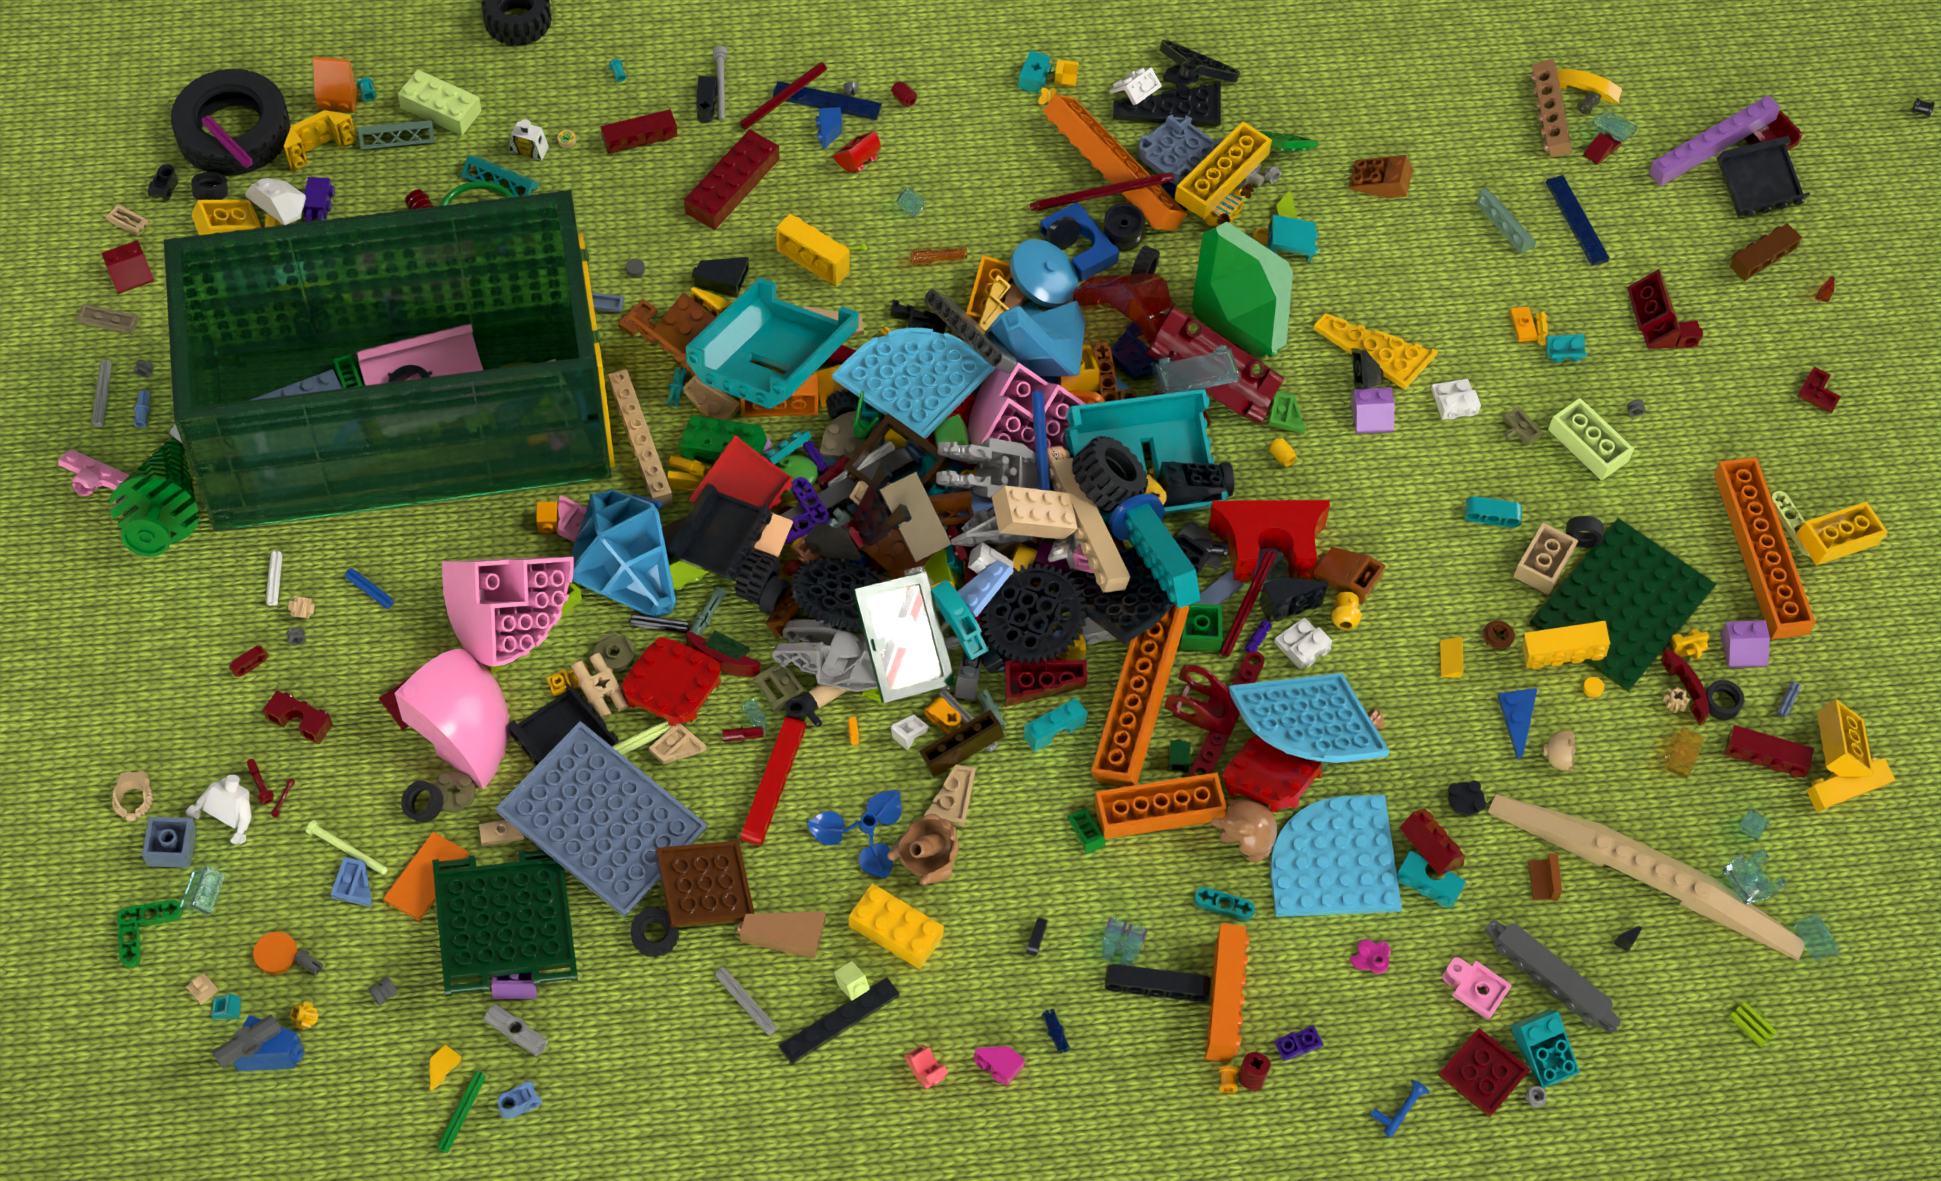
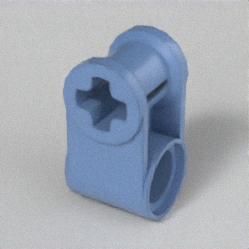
M533 1081L525 1082L517 1088L500 1095L498 1098V1108L503 1118L512 1119L541 1105L542 1099L537 1096ZM506 1103L514 1104L509 1109L503 1107Z

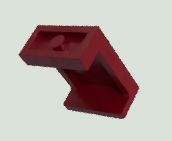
M1780 110L1776 120L1754 131L1744 139L1751 145L1789 136L1791 142L1786 147L1787 150L1798 146L1803 133Z

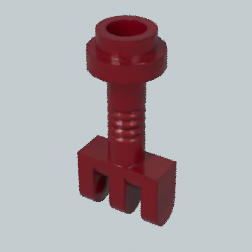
M248 759L247 766L260 793L257 796V800L262 805L270 804L274 801V793L272 790H267L255 760Z

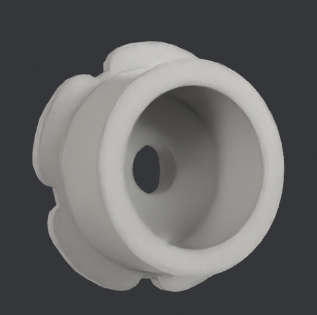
M1277 166L1268 167L1264 173L1265 180L1275 183L1281 176L1279 168Z
M1539 1086L1529 1088L1528 1093L1525 1095L1526 1101L1535 1108L1540 1107V1105L1543 1106L1547 1102L1546 1092Z

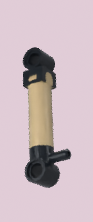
M819 684L799 698L789 699L786 703V716L805 721L808 716L816 727H820L822 721L815 711L848 690ZM799 710L800 712L794 713L792 711Z

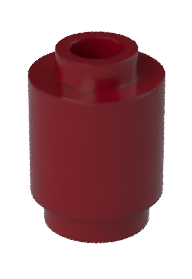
M898 81L892 86L891 92L893 96L903 106L909 107L915 104L917 93L905 82Z

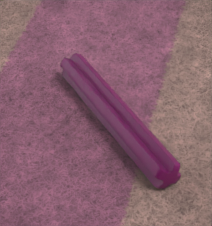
M206 116L202 119L203 125L245 168L253 164L249 155L211 116Z

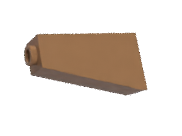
M826 912L745 914L744 921L739 922L737 933L740 934V942L815 959L826 922Z

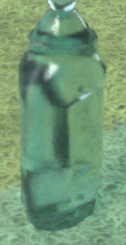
M755 700L744 703L743 709L751 723L755 727H763V732L767 733L766 716Z

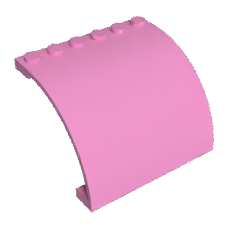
M471 324L356 352L367 393L383 435L387 434L388 437L398 435L399 430L407 429V432L419 429L418 426L426 424V427L438 424V420L452 421L457 419V415L464 414L467 417L477 414V410L491 411L496 409V405H500L498 397L493 395L487 382L472 335ZM405 365H417L424 368L427 372L432 371L429 394L423 400L411 403V405L394 399L388 386V373H393L396 369ZM416 373L395 385L397 390L404 395L425 383L419 374Z

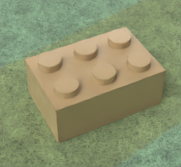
M1542 523L1519 562L1513 577L1549 595L1573 554L1578 540Z

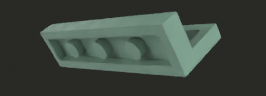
M433 120L358 127L361 149L435 142ZM423 128H429L430 139L423 140L417 133ZM403 130H408L413 134L409 141H403L398 137ZM384 132H390L395 136L391 143H385L380 139ZM363 134H371L376 140L372 145H364Z
M1485 188L1480 190L1476 204L1515 249L1522 254L1535 247L1536 241L1500 200Z

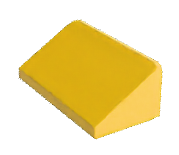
M1462 637L1440 640L1441 677L1461 678L1463 674Z

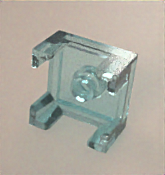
M1764 849L1757 851L1745 861H1743V855L1736 856L1722 869L1745 905L1772 898L1787 885L1782 876H1779L1772 883L1765 876L1760 866L1769 859V856Z

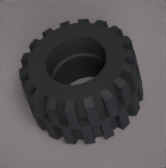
M758 550L752 551L751 556L742 566L741 573L737 576L736 596L759 605L761 595L768 581L773 576L779 577V559Z

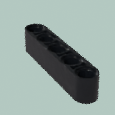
M1110 964L1106 967L1104 987L1112 992L1207 1002L1210 998L1211 978L1200 974Z

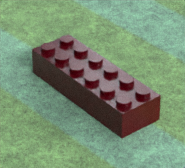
M749 129L684 199L685 214L716 230L780 160L779 145Z

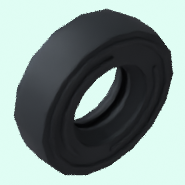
M1229 462L1220 463L1219 468L1228 497H1231L1234 493L1233 468Z

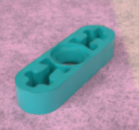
M1201 887L1195 893L1194 902L1201 909L1241 921H1249L1254 915L1255 906L1249 900L1207 887ZM1203 894L1207 895L1205 902L1201 901ZM1216 897L1215 904L1212 905L1213 899ZM1227 900L1230 903V907L1223 909L1219 906L1218 902ZM1234 903L1237 904L1236 910L1232 911ZM1243 907L1248 908L1246 914L1242 913Z

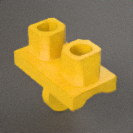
M1698 629L1691 630L1688 633V637L1684 638L1680 634H1675L1671 639L1673 652L1680 657L1691 655L1694 659H1700L1702 656L1701 652L1708 650L1707 641L1710 635L1708 632L1701 633Z

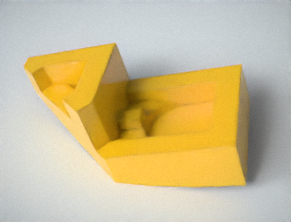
M446 1044L430 1058L428 1073L431 1091L445 1081L446 1075L461 1063L462 1057Z

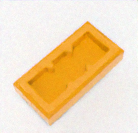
M1529 306L1511 308L1510 315L1518 342L1536 341L1538 335Z

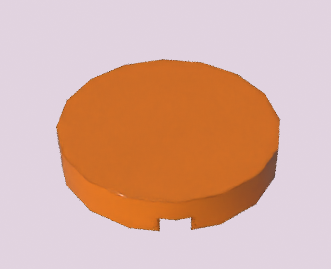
M272 932L258 940L254 946L253 957L256 965L263 972L277 975L286 972L292 964L294 965L296 962L294 958L298 950L291 936L283 932Z

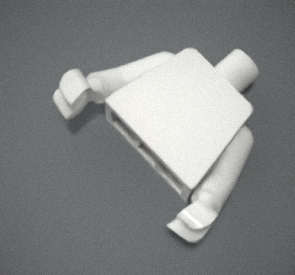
M228 775L227 778L219 782L211 783L196 801V805H191L186 810V815L189 818L193 819L194 817L198 819L201 814L200 810L203 808V811L232 828L238 827L237 833L231 839V843L242 844L246 841L244 832L245 830L247 831L252 818L249 791L239 785L240 778L238 776Z

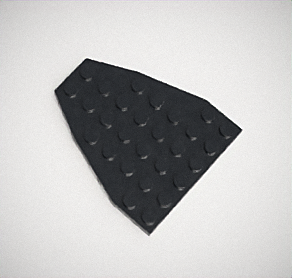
M1185 534L1174 536V540L1194 566L1198 576L1210 558L1209 551ZM1135 546L1118 551L1130 575L1125 590L1103 593L1100 585L1096 582L1094 572L1089 573L1075 569L1067 572L1070 577L1069 579L1074 578L1075 584H1079L1080 590L1084 594L1083 598L1086 600L1084 605L1087 606L1085 611L1087 617L1123 644L1156 625L1175 604L1170 602L1166 590L1163 591L1161 589L1159 580L1154 579L1151 569L1146 567L1143 557L1138 556ZM1054 588L1052 590L1057 593L1060 589Z

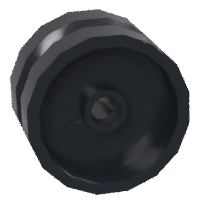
M1116 204L1109 208L1105 214L1103 232L1106 233L1109 241L1117 246L1119 251L1133 250L1143 240L1144 215L1138 207L1132 204Z

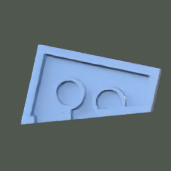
M996 560L957 591L973 616L977 617L1012 574L1013 569L1009 565Z

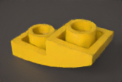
M584 663V665H585L587 671L589 672V674H590V676H591V672H590V670H589L587 664ZM563 669L546 678L554 696L567 692V684L572 689H581L578 686L579 680L573 669L568 672Z

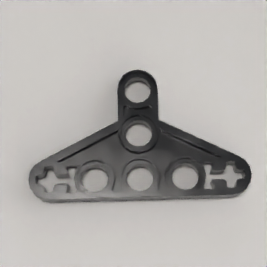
M1162 40L1159 50L1181 66L1179 70L1181 76L1194 78L1199 74L1229 82L1238 81L1239 70L1173 41Z

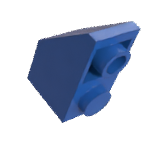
M840 107L819 109V116H816V127H820V130H817L818 141H821L822 148H827L842 134Z

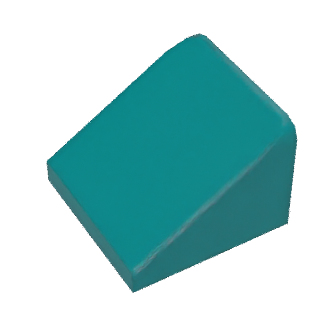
M231 993L214 997L211 1018H239L241 998Z

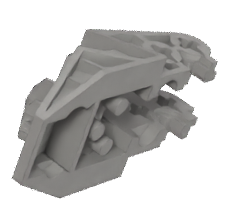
M988 438L979 446L972 444L957 445V442L938 443L937 454L965 462L969 465L977 464L976 476L973 474L958 475L956 471H940L936 473V484L964 492L970 491L971 494L992 498L991 496L1004 486L1038 489L1036 454L1022 443Z
M992 508L988 512L985 510L977 511L962 527L963 533L951 539V544L976 547L983 542L988 546H1001L1008 543L1031 542L1033 537L999 533L995 511ZM1040 537V542L1051 540V538Z
M789 620L784 626L783 637L788 639L789 643L777 644L772 653L773 659L781 663V667H786L792 661L800 668V671L817 674L818 684L858 692L878 688L864 633L855 636L853 633L839 630L836 625L831 628L830 623L823 625V620L818 622L816 620ZM801 638H804L809 643H799ZM887 648L880 650L882 659L884 658Z

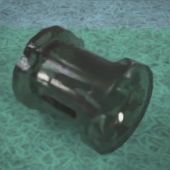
M1589 91L1586 97L1578 102V110L1585 115L1590 114L1592 108L1600 103L1599 95Z

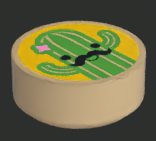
M563 130L557 136L558 144L561 147L570 148L576 143V135L571 130Z

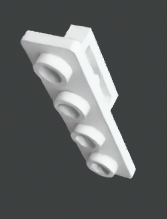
M1074 532L1065 539H1055L1048 557L1049 562L1066 558L1070 569L1074 568L1073 553L1080 544L1078 539L1075 538Z

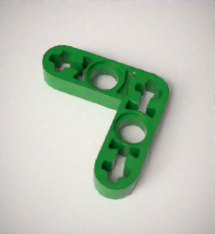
M166 900L122 908L118 912L119 957L125 967L134 968L141 962L140 927L169 923L180 919L183 910L178 901ZM171 907L175 908L173 914H169ZM148 910H155L156 914L153 918L146 919L144 917ZM130 914L132 917L126 922L125 918ZM128 933L135 934V938L131 942L123 940L124 936ZM127 948H131V951L134 955L131 961L127 960V958L129 957V951Z

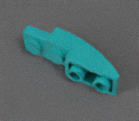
M945 580L932 587V596L947 625L951 624L968 659L973 660L989 651L980 635L982 630L951 583Z

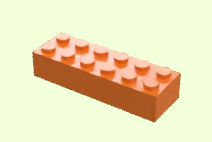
M1217 772L1097 791L1094 799L1100 830L1105 839L1210 823L1213 818L1225 817L1227 812Z
M1220 924L1215 944L1205 1060L1231 1063L1233 1056H1237L1238 1048H1240L1241 1035H1239L1243 1020L1241 1008L1244 1005V994L1242 993L1246 983L1244 971L1245 967H1247L1248 954H1246V949L1248 948L1250 935L1246 934V926Z

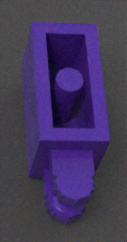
M308 177L304 192L306 196L303 208L305 224L311 225L312 219L317 218V225L323 226L324 219H327L328 212H331L332 209L331 197L335 196V187L332 186L330 178Z

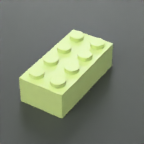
M420 70L413 74L398 93L401 109L426 120H433V123L461 136L482 111L478 96Z
M1581 398L1553 416L1548 428L1601 481L1629 462L1634 448Z

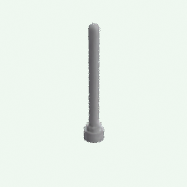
M717 46L713 49V57L717 61L718 118L723 120L725 118L724 61L727 58V48Z

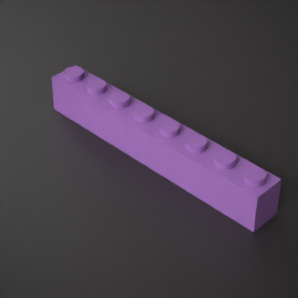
M1770 95L1765 96L1653 161L1650 175L1660 186L1666 184L1749 136L1754 131L1776 120L1780 106Z

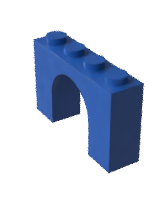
M1077 202L1040 221L1039 232L1046 240V233L1055 221H1060L1063 217L1067 216L1074 218L1079 223L1081 228L1080 235L1089 239L1093 244L1089 250L1072 258V265L1075 267L1078 279L1081 282L1118 263L1119 250L1117 246L1109 241L1106 233L1098 228L1096 221L1092 220L1085 208L1081 207Z

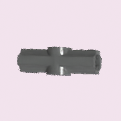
M269 1015L252 1027L246 1026L234 1033L231 1040L213 1050L212 1053L220 1066L225 1068L242 1056L248 1057L255 1054L263 1043L281 1033L282 1030L275 1018Z

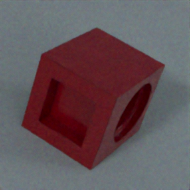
M1698 321L1678 322L1681 333L1675 346L1676 349L1698 347L1700 340L1703 338V330L1699 327Z

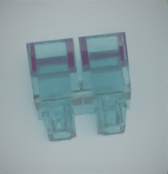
M1109 917L1101 945L1102 958L1112 960L1114 953L1122 955L1120 963L1132 966L1135 959L1138 960L1148 929L1129 924L1126 932L1127 922Z

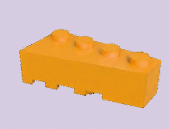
M982 255L966 311L977 323H979L994 278L1000 275L1007 283H1012L1013 278L1009 262Z

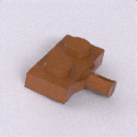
M642 299L618 322V327L633 337L638 330L631 325L633 321L629 318V315L634 311L653 330L656 325L650 320L658 313L657 308Z

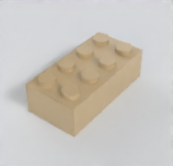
M1004 486L991 496L999 533L1065 539L1078 529L1070 493Z

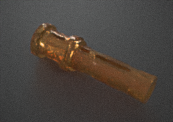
M966 247L932 250L931 248L917 251L914 249L910 250L912 266L919 263H927L929 265L934 261L967 259L968 256Z

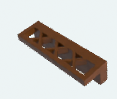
M970 491L928 496L937 516L941 514L949 516L945 519L939 518L942 526L967 523L974 516L971 507L972 495ZM959 512H968V516L958 515Z
M791 585L765 623L776 638L783 636L784 626L789 620H793L800 610L798 607L799 603H795V598H792Z

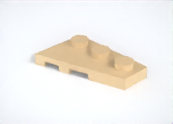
M696 375L683 387V392L704 417L729 421L741 408L740 402L721 390L703 384Z
M955 764L924 817L928 814H936L942 819L949 820L952 825L965 827L976 768Z

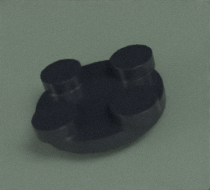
M1180 65L1168 68L1163 75V81L1174 83L1178 89H1183L1186 87V84L1199 80L1198 75L1194 78L1181 76L1179 74Z
M1473 780L1470 783L1450 784L1448 788V802L1455 813L1462 816H1473L1485 810V797L1481 790V784L1478 781Z

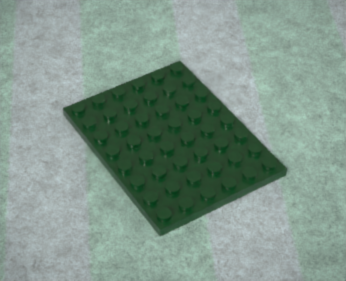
M1618 518L1603 535V541L1597 546L1594 545L1533 616L1530 624L1541 631L1605 621L1610 640L1607 656L1601 660L1585 659L1584 661L1629 692L1671 642L1672 636L1680 631L1713 591L1716 583Z

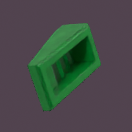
M352 355L332 359L334 370L344 394L363 390ZM347 365L350 366L349 368H345V369H341V370H340V367H344V366H347ZM352 371L351 374H347V375H343V376H342V373H346V372ZM351 377H354V378H355V379L350 380V381H346V382L344 381V379H348V378H351ZM357 383V386L350 388L346 387V385Z
M1086 808L1067 816L1087 854L1105 846L1104 835ZM1086 818V820L1076 823L1077 821Z

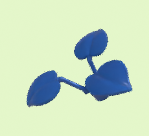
M899 790L885 791L873 796L868 801L867 813L862 815L860 821H856L845 829H842L844 826L843 818L838 813L832 811L820 813L813 819L808 820L807 825L813 837L820 843L830 846L841 842L842 833H846L859 826L861 832L869 834L870 848L863 849L859 855L860 867L867 874L881 879L889 876L893 867V860H889L887 855L891 849L884 843L874 846L873 831L878 821L883 825H891L899 820L902 812Z

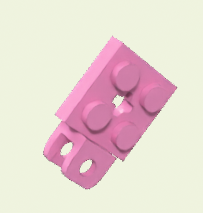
M1457 957L1451 961L1442 975V979L1456 989L1452 996L1487 1020L1491 1018L1512 986L1479 962L1475 961L1473 966ZM1482 986L1485 987V988H1486V989H1485V992H1486L1487 994H1486V995H1485V994H1482V995H1481V994L1478 992L1477 987H1478V988H1482Z

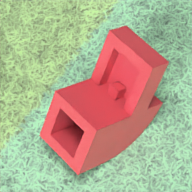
M920 1045L904 1055L913 1074L926 1089L941 1082L945 1078L944 1076L948 1074L946 1067L937 1063L930 1048L925 1045Z

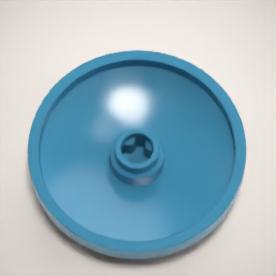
M1030 239L1022 242L1013 251L1010 258L1012 278L1020 291L1030 300L1039 305L1054 308L1065 305L1076 294L1078 288L1077 272L1068 256L1057 246L1044 240Z

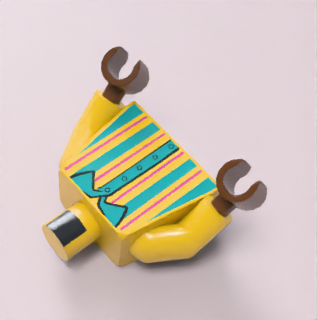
M1246 184L1242 189L1232 191L1204 218L1207 225L1218 226L1225 222L1231 223L1242 210L1244 197L1249 199L1252 196L1251 192H1254L1252 185Z

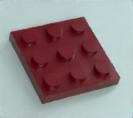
M1478 1028L1439 1072L1438 1076L1490 1118L1531 1069Z

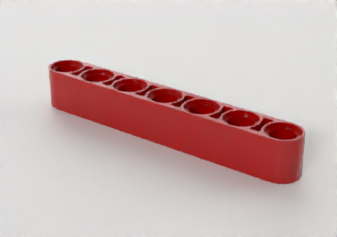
M785 717L743 827L741 841L760 847L763 845L802 741L806 722Z

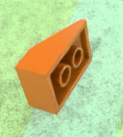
M313 57L314 90L317 108L326 111L354 113L358 94L350 60Z

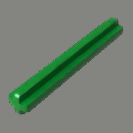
M480 1071L473 1073L437 1145L439 1151L443 1153L449 1152L486 1078L484 1073Z

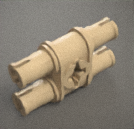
M600 653L594 654L589 659L597 673L594 676H590L582 660L571 666L579 680V688L583 690L588 699L587 703L593 705L599 717L605 719L611 715V711L603 699L605 697L611 698L618 712L628 708L629 704L621 692L622 686L618 684L612 673L613 670L607 667Z

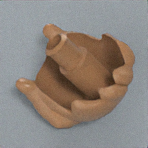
M1248 797L1228 800L1226 806L1230 809L1225 817H1216L1211 821L1214 827L1222 828L1220 831L1221 841L1224 844L1231 842L1241 844L1239 850L1250 856L1246 857L1250 862L1257 863L1262 861L1263 858H1267L1272 851L1277 836V823L1273 813L1270 811V806Z
M928 814L924 818L910 823L907 831L898 837L887 857L889 860L899 858L909 871L921 877V885L942 882L952 876L953 863L958 855L957 829L951 825L949 820L942 819L936 814Z

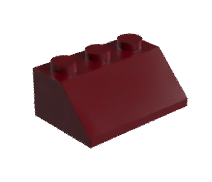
M1425 808L1414 811L1399 827L1438 875L1461 868L1464 865L1465 855L1460 850V847L1451 840L1446 830L1435 821L1433 815Z

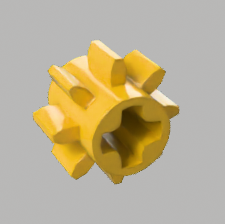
M304 1001L292 1008L290 1018L293 1023H296V1028L305 1030L306 1027L310 1028L317 1022L318 1011L316 1008H313V1003Z

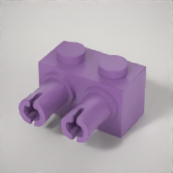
M532 972L492 977L493 999H537V986H534Z

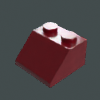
M138 240L101 253L118 294L154 282Z

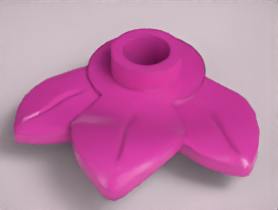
M1362 939L1358 942L1359 954L1349 958L1351 964L1360 970L1370 969L1376 974H1382L1389 968L1390 946L1385 941L1375 944L1371 940Z

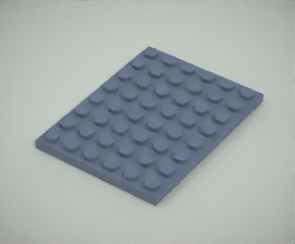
M581 721L495 810L624 918L661 879L655 853L656 849L659 847L692 845L708 826Z

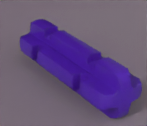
M811 440L804 442L803 449L808 453V457L814 464H816L818 473L823 474L828 467L826 462L823 461L824 459Z
M1261 621L1258 626L1259 629H1256L1245 646L1246 652L1257 651L1258 646L1261 645L1267 636V632L1272 628V624L1269 621Z

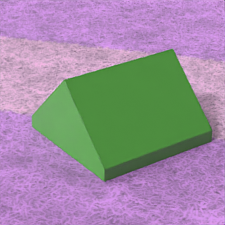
M959 414L945 419L933 431L937 448L940 442H957V445H971L968 429Z

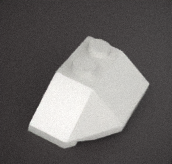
M271 178L261 179L251 184L245 193L246 198L283 225L301 219L306 196L286 181Z

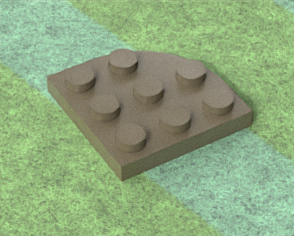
M856 411L842 414L828 425L824 432L820 449L822 458L838 460L842 455H845L850 460L867 440L859 439L853 434L854 427L852 423L855 419ZM884 414L881 416V422L884 419ZM879 424L874 425L868 437L872 434V432L877 428ZM882 440L877 444V446L872 450V452L881 446Z

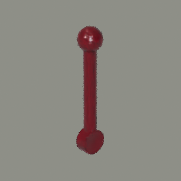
M290 778L287 780V786L276 808L271 811L273 818L280 816L279 810L290 788L295 784L294 779Z

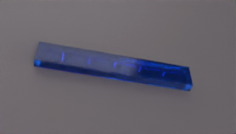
M777 81L773 97L790 84ZM803 87L786 100L787 102L820 109L840 107L841 113L872 120H878L882 108V103L808 87Z
M1564 175L1547 179V187L1591 266L1608 262L1610 257Z

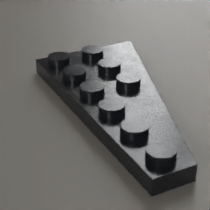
M1217 81L1213 85L1201 84L1199 87L1192 89L1185 87L1183 89L1164 91L1160 95L1155 96L1150 94L1136 105H1133L1129 98L1116 100L1113 102V120L1165 123L1170 115L1185 118L1187 115L1192 118V125L1220 127L1221 81Z

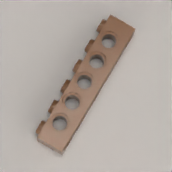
M1554 59L1532 64L1534 71L1531 72L1533 83L1536 82V85L1533 86L1535 96L1539 97V99H1536L1538 110L1541 109V113H1538L1540 123L1544 125V127H1541L1543 138L1546 137V141H1543L1545 151H1549L1551 158L1571 153L1572 146Z

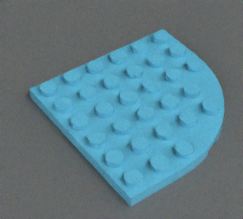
M905 328L887 332V335L880 338L875 337L865 343L832 374V379L858 397H860L861 391H864L863 400L885 416L889 413L926 439L996 368L991 366L969 344L945 332L941 334L927 328Z
M1343 673L1229 686L1230 696L1251 730L1261 739L1284 751L1286 754L1333 763L1388 757V747Z
M1385 795L1341 796L1323 799L1303 808L1286 823L1278 835L1270 863L1275 917L1401 912L1402 906Z

